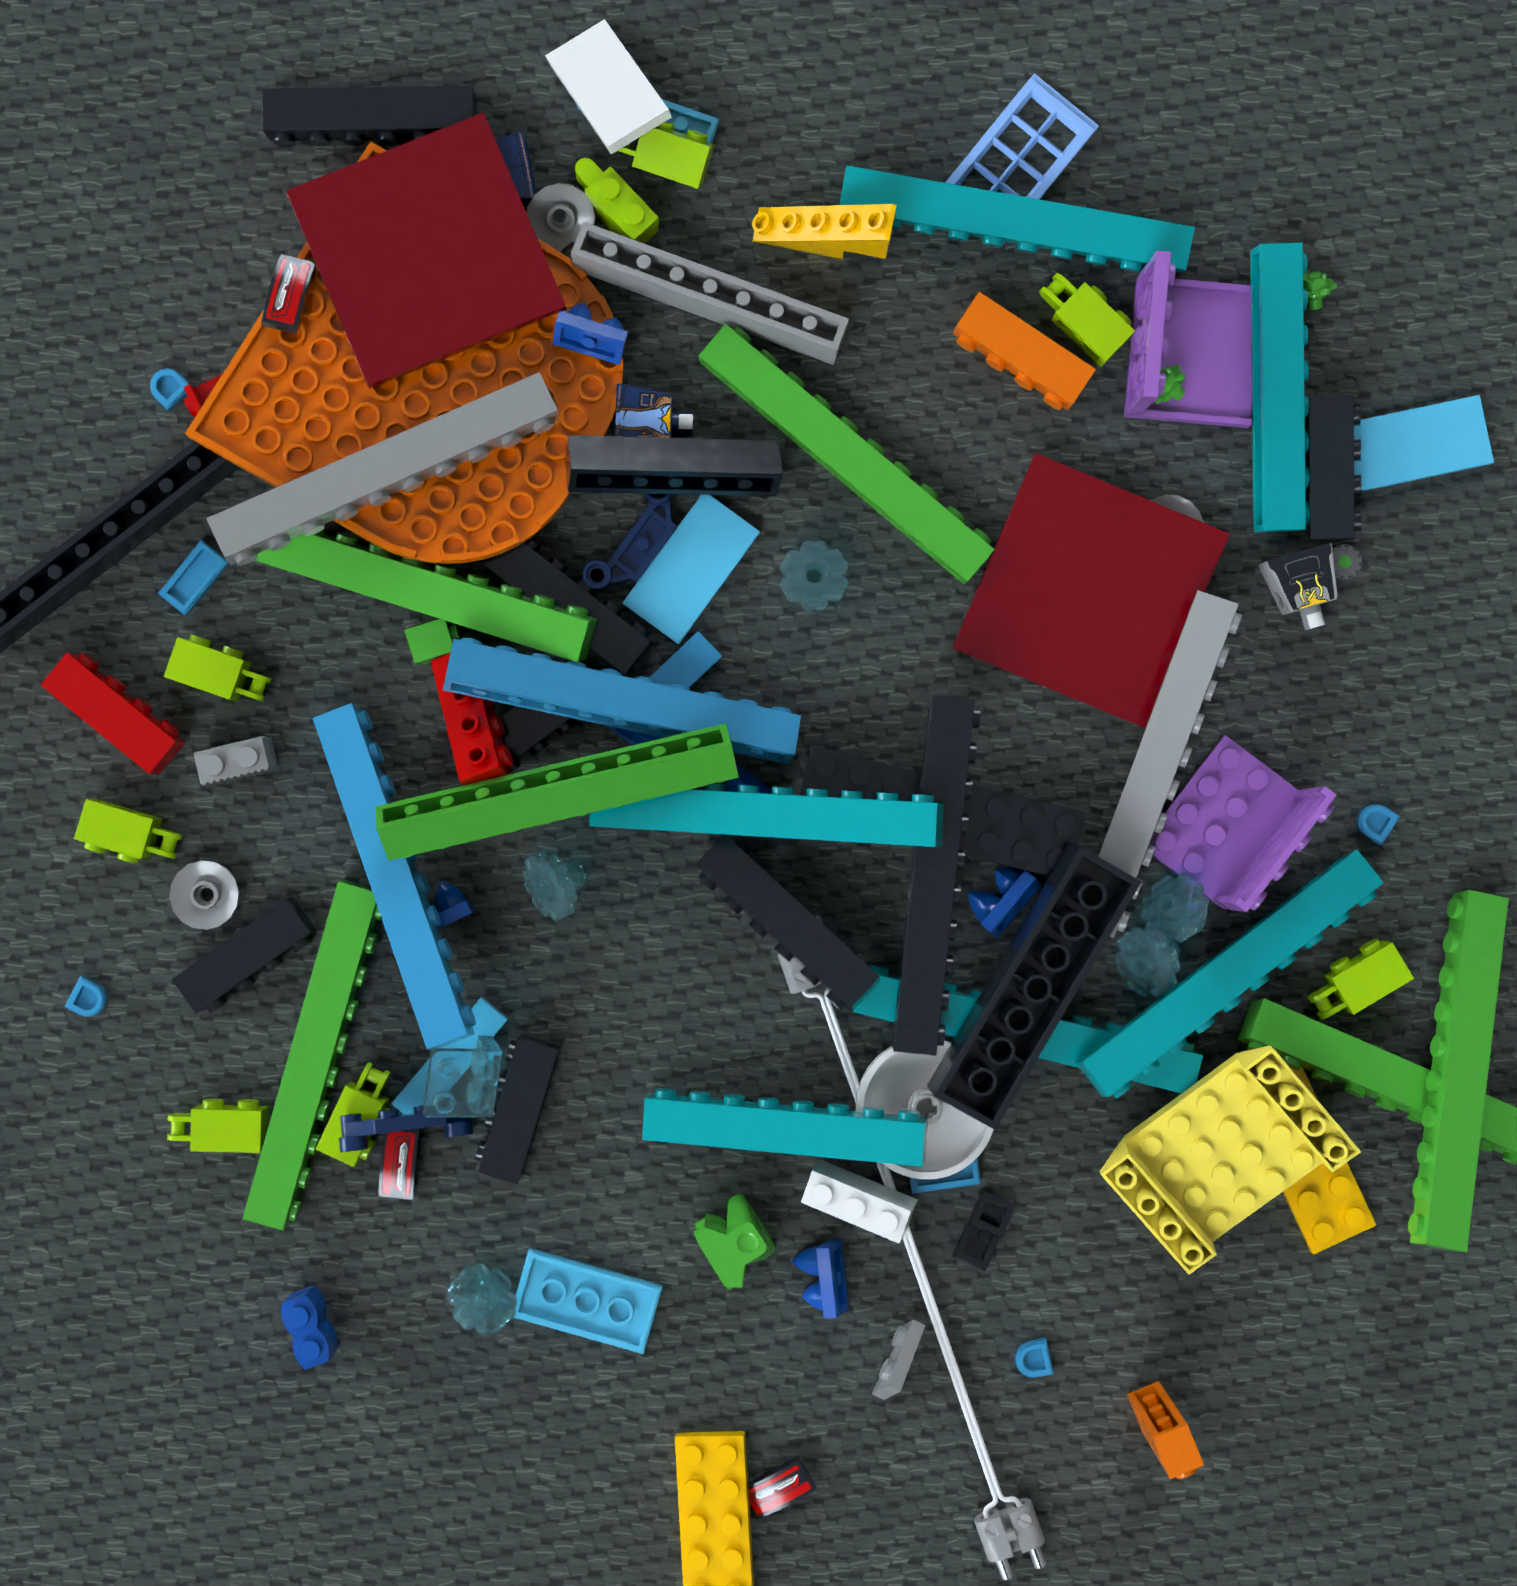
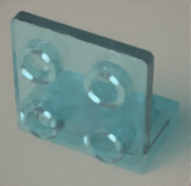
M478 1036L477 1047L473 1049L433 1048L431 1050L423 1105L425 1117H493L502 1050L492 1036Z

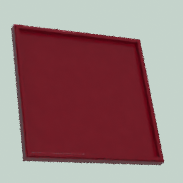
M484 112L286 190L369 389L555 315L559 311L567 310Z
M1034 453L996 542L995 550L991 554L952 648L1146 728L1197 590L1205 592L1230 534Z

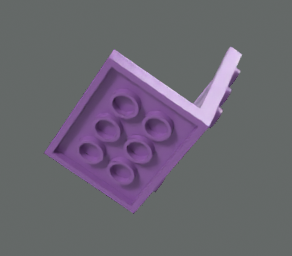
M1156 251L1136 278L1132 328L1135 332L1130 340L1124 417L1249 428L1252 424V419H1250L1252 407L1250 285L1174 279L1175 264H1170L1171 252ZM1174 365H1179L1181 372L1186 376L1184 381L1181 382L1182 388L1185 389L1184 396L1180 400L1171 398L1166 403L1161 401L1159 404H1156L1155 401L1158 395H1162L1164 392L1166 380L1165 373H1161L1160 369H1164L1166 366L1172 368Z
M1223 735L1164 813L1168 815L1161 834L1153 832L1149 843L1150 846L1155 847L1152 856L1195 887L1221 909L1247 912L1250 908L1255 910L1267 896L1264 889L1272 879L1278 881L1287 871L1290 864L1286 861L1294 850L1300 852L1308 844L1312 837L1309 831L1317 821L1322 823L1331 814L1335 807L1331 802L1337 795L1326 786L1302 790L1296 789L1228 736Z

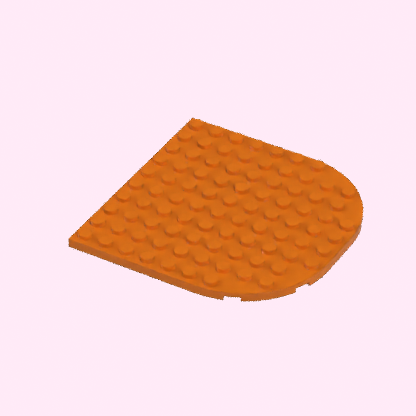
M370 141L358 162L387 150ZM538 239L565 302L567 310L563 312H567L576 304L585 302L591 313L592 321L602 323L605 320L614 318L604 296L600 295L596 287L587 278V274L582 269L572 266V260ZM306 242L297 258L315 262ZM316 265V274L306 298L307 309L298 333L294 334L262 326V311L185 434L193 441L276 488L540 372L558 409V421L554 422L553 428L541 434L531 432L522 436V441L510 448H503L502 446L489 451V456L481 461L471 463L468 460L457 465V469L447 476L437 477V475L425 479L423 480L424 484L413 491L405 492L403 489L391 494V499L384 504L374 507L371 504L358 509V513L348 520H333L374 545L408 559L440 564L473 562L502 554L519 546L545 527L560 511L572 493L568 492L565 467L568 435L606 436L616 413L617 384H622L623 357L620 365L552 345L555 323L559 314L557 313L369 389Z

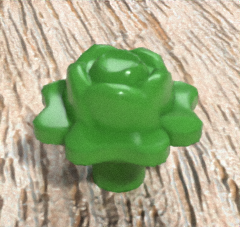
M1320 271L1303 275V289H1306L1308 293L1309 309L1317 310L1322 308V298L1336 289L1337 283H1334L1332 279H1327V274H1322Z
M1174 365L1172 368L1166 366L1164 369H1160V372L1166 375L1163 394L1158 395L1155 403L1159 404L1161 401L1166 403L1171 398L1180 400L1185 394V389L1182 388L1181 382L1186 377L1181 372V367Z

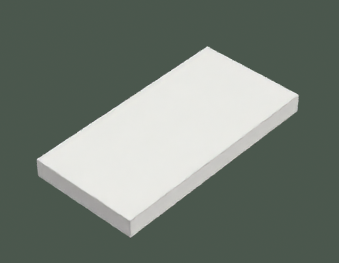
M605 19L545 55L550 66L610 154L615 153L672 118L667 106Z

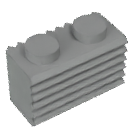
M260 736L194 752L199 780L204 786H216V784L229 783L237 779L242 780L243 778H249L257 774L262 775L263 773H269L278 769L271 737Z

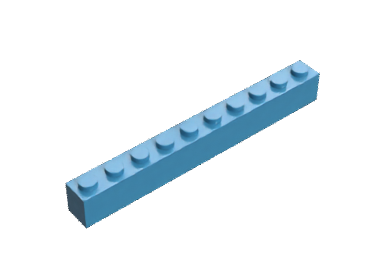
M473 638L453 639L443 690L661 738L726 723L733 753L786 765L795 756L801 715L793 714L790 709L785 707H772L770 709L758 706V703L753 700L740 699L734 701L725 699L722 694L717 692H705L704 694L690 691L689 687L681 684L666 686L657 684L654 679L640 676L635 679L625 677L619 671L613 669L598 671L587 668L581 662L568 661L561 663L552 661V658L545 654L535 653L530 656L517 653L516 649L509 646L493 648L484 646L480 641Z
M350 703L314 717L313 721L426 1048L438 1049L475 1035L472 1027L476 1025L474 1013L469 1005L465 1006L461 996V992H464L462 979L457 971L453 972L449 959L453 958L451 947L446 938L441 939L437 927L441 925L439 913L434 905L430 906L426 896V893L430 891L427 879L423 872L418 873L414 861L418 859V854L408 858L388 861L376 830L375 806L394 802L391 795L395 794V788L390 776L383 773L380 763L384 761V756L378 743H373L369 730L373 729V725L367 711H361V708Z

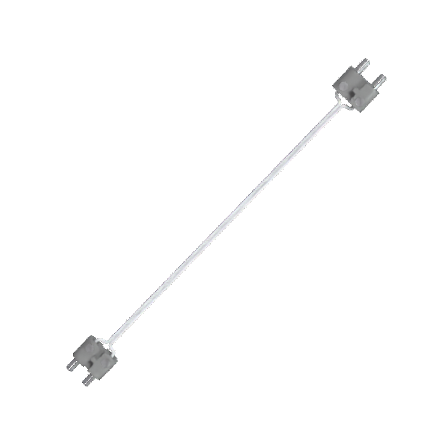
M815 915V917L823 924L821 916ZM777 954L790 993L802 992L805 997L819 998L856 1103L859 1081L832 1003L826 997L829 991L826 989L824 996L818 992H807L806 990L816 986L812 985L800 973L803 967L794 958L788 962L780 954ZM876 1162L884 1186L896 1190L889 1168L882 1163ZM908 1225L903 1241L993 1497V1501L987 1504L984 1511L974 1518V1522L987 1560L989 1562H996L1002 1580H1007L1001 1563L1003 1561L1008 1578L1011 1579L1013 1574L1008 1558L1013 1557L1014 1552L1021 1550L1022 1553L1029 1551L1034 1567L1040 1569L1034 1551L1036 1549L1042 1568L1045 1567L1046 1562L1040 1548L1045 1543V1538L1032 1501L1027 1498L1005 1497L1001 1492ZM998 1498L1003 1502H1010L1005 1504L1006 1508L1000 1510L997 1507L993 1508L996 1506Z

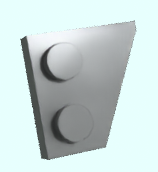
M911 1320L904 1327L899 1326L891 1343L894 1348L890 1357L883 1363L879 1373V1380L872 1395L885 1400L901 1391L926 1325Z

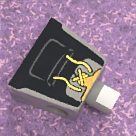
M1331 542L1259 564L1260 571L1282 615L1299 611L1305 630L1326 624L1320 604L1336 600L1338 596Z

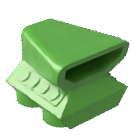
M738 1193L729 1199L727 1220L706 1213L703 1219L695 1223V1238L724 1287L728 1290L734 1287L742 1288L747 1264L764 1260L775 1252L776 1246L743 1194Z

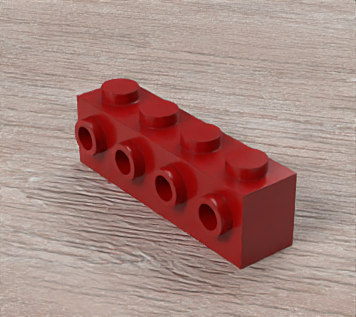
M67 652L41 683V686L148 774L160 775L186 743L178 736L181 731L166 719L159 721L151 714L154 709L139 697L132 699L126 694L124 690L127 687L120 680L112 675L104 676L97 670L100 665L89 655Z
M450 653L430 660L459 781L463 785L510 775L509 766L513 765V759L508 747L503 744L501 735L505 734V728L494 708V705L498 702L444 691L443 686Z

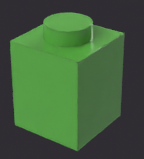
M442 619L404 630L414 663L420 666L431 663L430 660L450 653L453 639H462L457 624L451 625L450 622Z

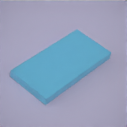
M1480 395L1361 420L1360 425L1354 426V440L1361 439V461H1354V475H1361V492L1494 463Z
M701 495L622 604L679 645L759 536L760 531L711 495Z
M529 1248L510 1317L644 1354L663 1285Z

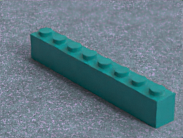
M1303 243L1259 244L1250 250L1254 532L1306 530V523H1308L1310 518V506L1308 502H1305V488L1309 485L1310 473L1308 467H1305V453L1309 449V434L1305 431V417H1307L1309 412V400L1307 396H1304V382L1307 381L1309 367L1308 362L1304 360V346L1308 342L1307 325H1304V311L1308 304V293L1306 289H1303V275L1307 271L1308 260L1306 253H1303Z
M657 1088L655 1093H651L644 1098L642 1140L920 1167L923 1166L926 1160L928 1118L920 1117V1112L899 1110L898 1115L884 1114L883 1108L863 1107V1112L849 1111V1106L845 1104H828V1109L814 1107V1102L802 1100L793 1101V1105L779 1104V1099L769 1097L758 1098V1102L745 1101V1096L726 1094L724 1099L710 1098L711 1093L703 1091H692L689 1096L676 1095V1090L670 1088Z

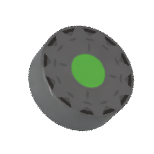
M1347 544L1332 548L1336 580H1347L1354 577L1362 566V557L1359 551Z

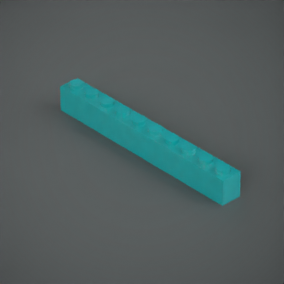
M846 165L839 204H895L897 206L893 229H899L901 223L914 226V232L926 235H934L935 230L948 232V238L960 241H968L969 236L983 238L982 244L994 247H1003V242L1005 241L1017 244L1016 250L1022 252L1037 253L1038 248L1052 250L1051 256L1056 258L1072 259V254L1086 256L1085 262L1095 265H1106L1107 260L1121 262L1120 268L1129 271L1140 272L1141 267L1146 266L1156 251L1171 252L1170 264H1175V276L1176 272L1182 273L1187 269L1195 230L1193 226Z
M725 784L705 785L703 790L680 791L650 800L622 805L617 808L590 813L589 826L942 847L944 803H934V795L912 794L911 802L898 801L897 793L877 792L876 800L863 799V792L841 791V798L828 797V790L806 789V796L793 795V788L772 787V794L759 793V786L738 785L737 792L725 791Z
M1357 849L1345 854L1076 1062V1064L1102 1097H1110L1111 1095L1115 1098L1120 1097L1132 1087L1129 1081L1141 1073L1144 1077L1154 1071L1160 1065L1157 1059L1167 1051L1170 1055H1173L1188 1043L1185 1037L1194 1030L1199 1034L1209 1028L1215 1022L1212 1016L1221 1009L1225 1012L1230 1011L1242 1002V998L1239 995L1248 988L1255 991L1269 981L1270 978L1267 974L1276 966L1279 970L1287 967L1297 958L1294 952L1303 945L1308 949L1318 943L1324 937L1321 931L1330 924L1335 928L1345 922L1351 916L1348 910L1358 903L1362 907L1378 895L1375 889L1384 882Z
M869 964V967L880 976V982L852 1012L894 1022L899 977L888 975L890 970L888 968ZM944 982V990H949V1004L947 1011H941L940 1025H945V1035L955 1037L982 991L971 989L970 995L956 992L957 985ZM1072 1014L1071 1020L1061 1018L1038 1058L1079 1068L1076 1062L1123 1026L1107 1022L1105 1028L1093 1026V1019ZM1188 1042L1175 1054L1170 1055L1167 1051L1157 1060L1160 1065L1154 1071L1144 1077L1139 1073L1130 1081L1183 1093L1197 1082L1203 1055L1194 1051V1044Z

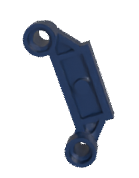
M645 494L649 500L648 507L610 560L606 563L598 560L591 561L584 567L583 579L590 588L602 590L607 586L633 580L636 583L639 581L677 529V525L672 522L670 500L672 494H664L661 497ZM597 571L604 572V578L600 582L593 581V574Z
M466 1099L445 1102L446 1109L435 1110V1104L414 1106V1113L400 1115L399 1109L378 1111V1118L362 1120V1113L340 1116L342 1137H339L340 1152L368 1149L367 1135L440 1125H444L445 1137L473 1134L472 1120H468Z

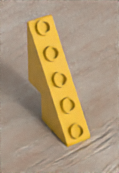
M897 205L759 207L758 214H756L752 222L754 229L752 241L843 259L844 251L886 259Z

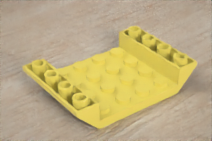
M1272 1045L1234 1054L1124 1135L1101 1168L1100 1175L1189 1275L1217 1255L1213 1241L1322 1163L1333 1173L1361 1153V1150Z

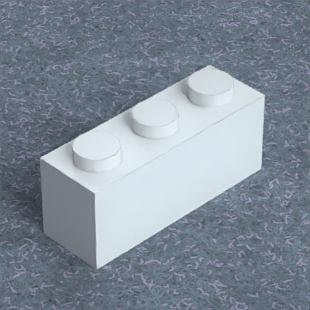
M820 1160L811 1172L801 1203L900 1243L908 1228L918 1199Z

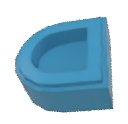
M166 368L154 374L150 382V389L153 396L170 412L187 395L184 386L190 383L174 369Z
M1370 804L1359 811L1356 825L1359 832L1366 838L1382 846L1400 816L1385 806Z
M84 975L80 976L65 1008L85 1017L95 1016L106 1007L108 1001L107 992L99 983Z
M1046 1338L1027 1341L1017 1348L1015 1363L1018 1370L1024 1376L1037 1378L1054 1374Z

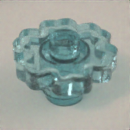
M804 541L800 551L789 550L785 560L780 564V572L785 576L780 583V589L785 594L788 602H801V607L804 611H824L827 608L828 601L839 602L843 593L848 588V580L843 576L848 570V563L843 559L842 553L838 549L828 551L824 541ZM810 571H817L821 579L817 583L809 582L807 574Z
M544 850L526 858L525 866L527 869L523 870L522 875L525 888L532 895L533 905L544 917L551 916L555 922L575 912L573 903L577 901L576 892L586 882L582 866L575 860L560 861L555 854L549 856Z
M1184 873L1178 875L1176 879L1171 875H1166L1161 881L1154 883L1152 895L1146 897L1142 902L1143 909L1140 916L1142 920L1147 922L1146 932L1162 943L1168 944L1173 939L1182 943L1188 937L1202 930L1206 923L1207 907L1209 905V899L1202 894L1203 885Z
M1135 927L1118 939L1120 951L1114 955L1117 970L1121 976L1127 977V983L1131 990L1143 997L1151 993L1156 997H1160L1177 985L1175 973L1180 971L1181 966L1178 961L1180 950L1175 941L1167 938L1153 927H1148L1144 930Z
M483 1263L466 1266L459 1276H456L450 1282L448 1287L447 1301L455 1307L452 1313L453 1318L465 1330L476 1328L482 1336L498 1333L505 1327L506 1322L511 1320L516 1314L518 1299L516 1295L509 1292L512 1282L504 1276L501 1270L492 1269L489 1271Z

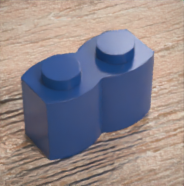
M315 1286L291 1293L281 1305V1316L286 1329L294 1336L293 1351L298 1363L306 1370L329 1362L337 1351L338 1339L334 1327L326 1319V1303L323 1295Z

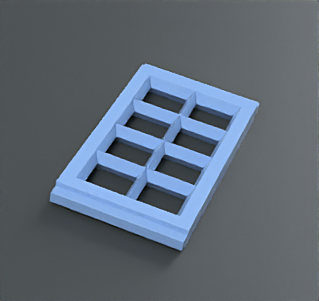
M1034 73L945 183L960 185L974 168L994 184L989 191L997 192L1000 189L1006 194L1020 196L1004 183L1017 166H1020L1038 181L1026 197L1041 199L1098 129L1099 125ZM1030 98L1034 99L1051 113L1038 131L1017 115ZM1056 118L1077 134L1063 152L1043 136ZM1011 121L1032 137L1019 154L1015 153L998 139ZM1037 142L1057 157L1056 161L1044 175L1024 160L1025 156ZM992 145L1012 160V163L999 178L979 163Z

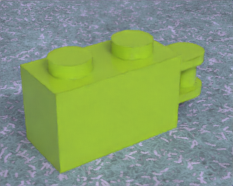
M665 121L639 137L637 148L630 147L629 143L618 150L619 152L634 156L632 167L699 189L704 184L715 144L708 142V135L688 129L687 134L674 130L675 124Z
M582 158L577 161L575 165L576 181L585 190V195L593 204L595 215L611 232L644 244L658 232L659 217L611 166L603 172L589 158Z
M1056 273L1052 277L1053 282L1047 288L1042 287L1039 290L1041 297L1056 311L1051 320L1101 368L1133 335L1135 330L1131 327L1132 322L1122 311L1117 310L1115 312L1106 303L1107 298L1099 288L1095 286L1090 287L1084 282L1077 290L1064 276ZM1062 292L1069 297L1065 303L1058 298Z
M193 634L190 635L189 640L177 637L164 674L165 678L233 701H238L242 694L264 702L265 696H263L266 683H271L272 678L249 671L252 662L242 659L244 652L227 646H223L222 652L210 648V640ZM247 676L253 678L249 690L243 689Z
M86 799L74 839L85 842L84 848L87 850L105 853L106 849L118 852V859L138 864L139 859H150L152 853L176 859L175 847L177 841L182 840L183 835L160 828L162 818L99 799ZM158 835L164 836L161 847L155 846Z
M1373 939L1359 948L1361 951L1359 955L1352 959L1348 957L1340 958L1329 966L1331 971L1323 975L1328 984L1307 997L1309 1002L1315 1003L1319 1010L1317 1015L1320 1020L1326 1019L1342 1009L1354 1015L1414 979L1393 942ZM1334 993L1337 1001L1331 1004L1327 996Z
M371 1062L366 1064L357 1083L351 1081L344 1087L316 1147V1150L352 1167L356 1166L361 1159L367 1161L376 1141L371 1140L372 1135H367L368 1149L340 1152L339 1137H342L340 1116L362 1113V1120L378 1118V1111L389 1110L385 1108L389 1098L381 1094L391 1072L385 1070V1072L373 1068L374 1064ZM366 1081L377 1085L375 1091L364 1087Z
M219 1098L204 1099L203 1104L191 1109V1113L168 1114V1121H171V1133L167 1134V1140L190 1141V1151L261 1153L269 1127V1106H259V1100L255 1099L238 1100V1105H224V1099ZM186 1122H191V1132H185Z

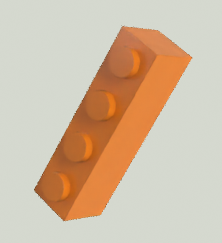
M978 292L953 332V335L958 337L956 339L958 345L969 352H974L976 349L986 356L985 362L997 371L1002 372L1005 368L1016 376L1014 381L1019 386L1028 391L1035 388L1045 395L1043 400L1057 410H1061L1062 407L1066 410L1070 409L1096 370L981 292Z
M1159 1381L1127 1394L1142 1433L1169 1479L1175 1477L1178 1479L1187 1478L1193 1475L1197 1468L1204 1466L1188 1424Z

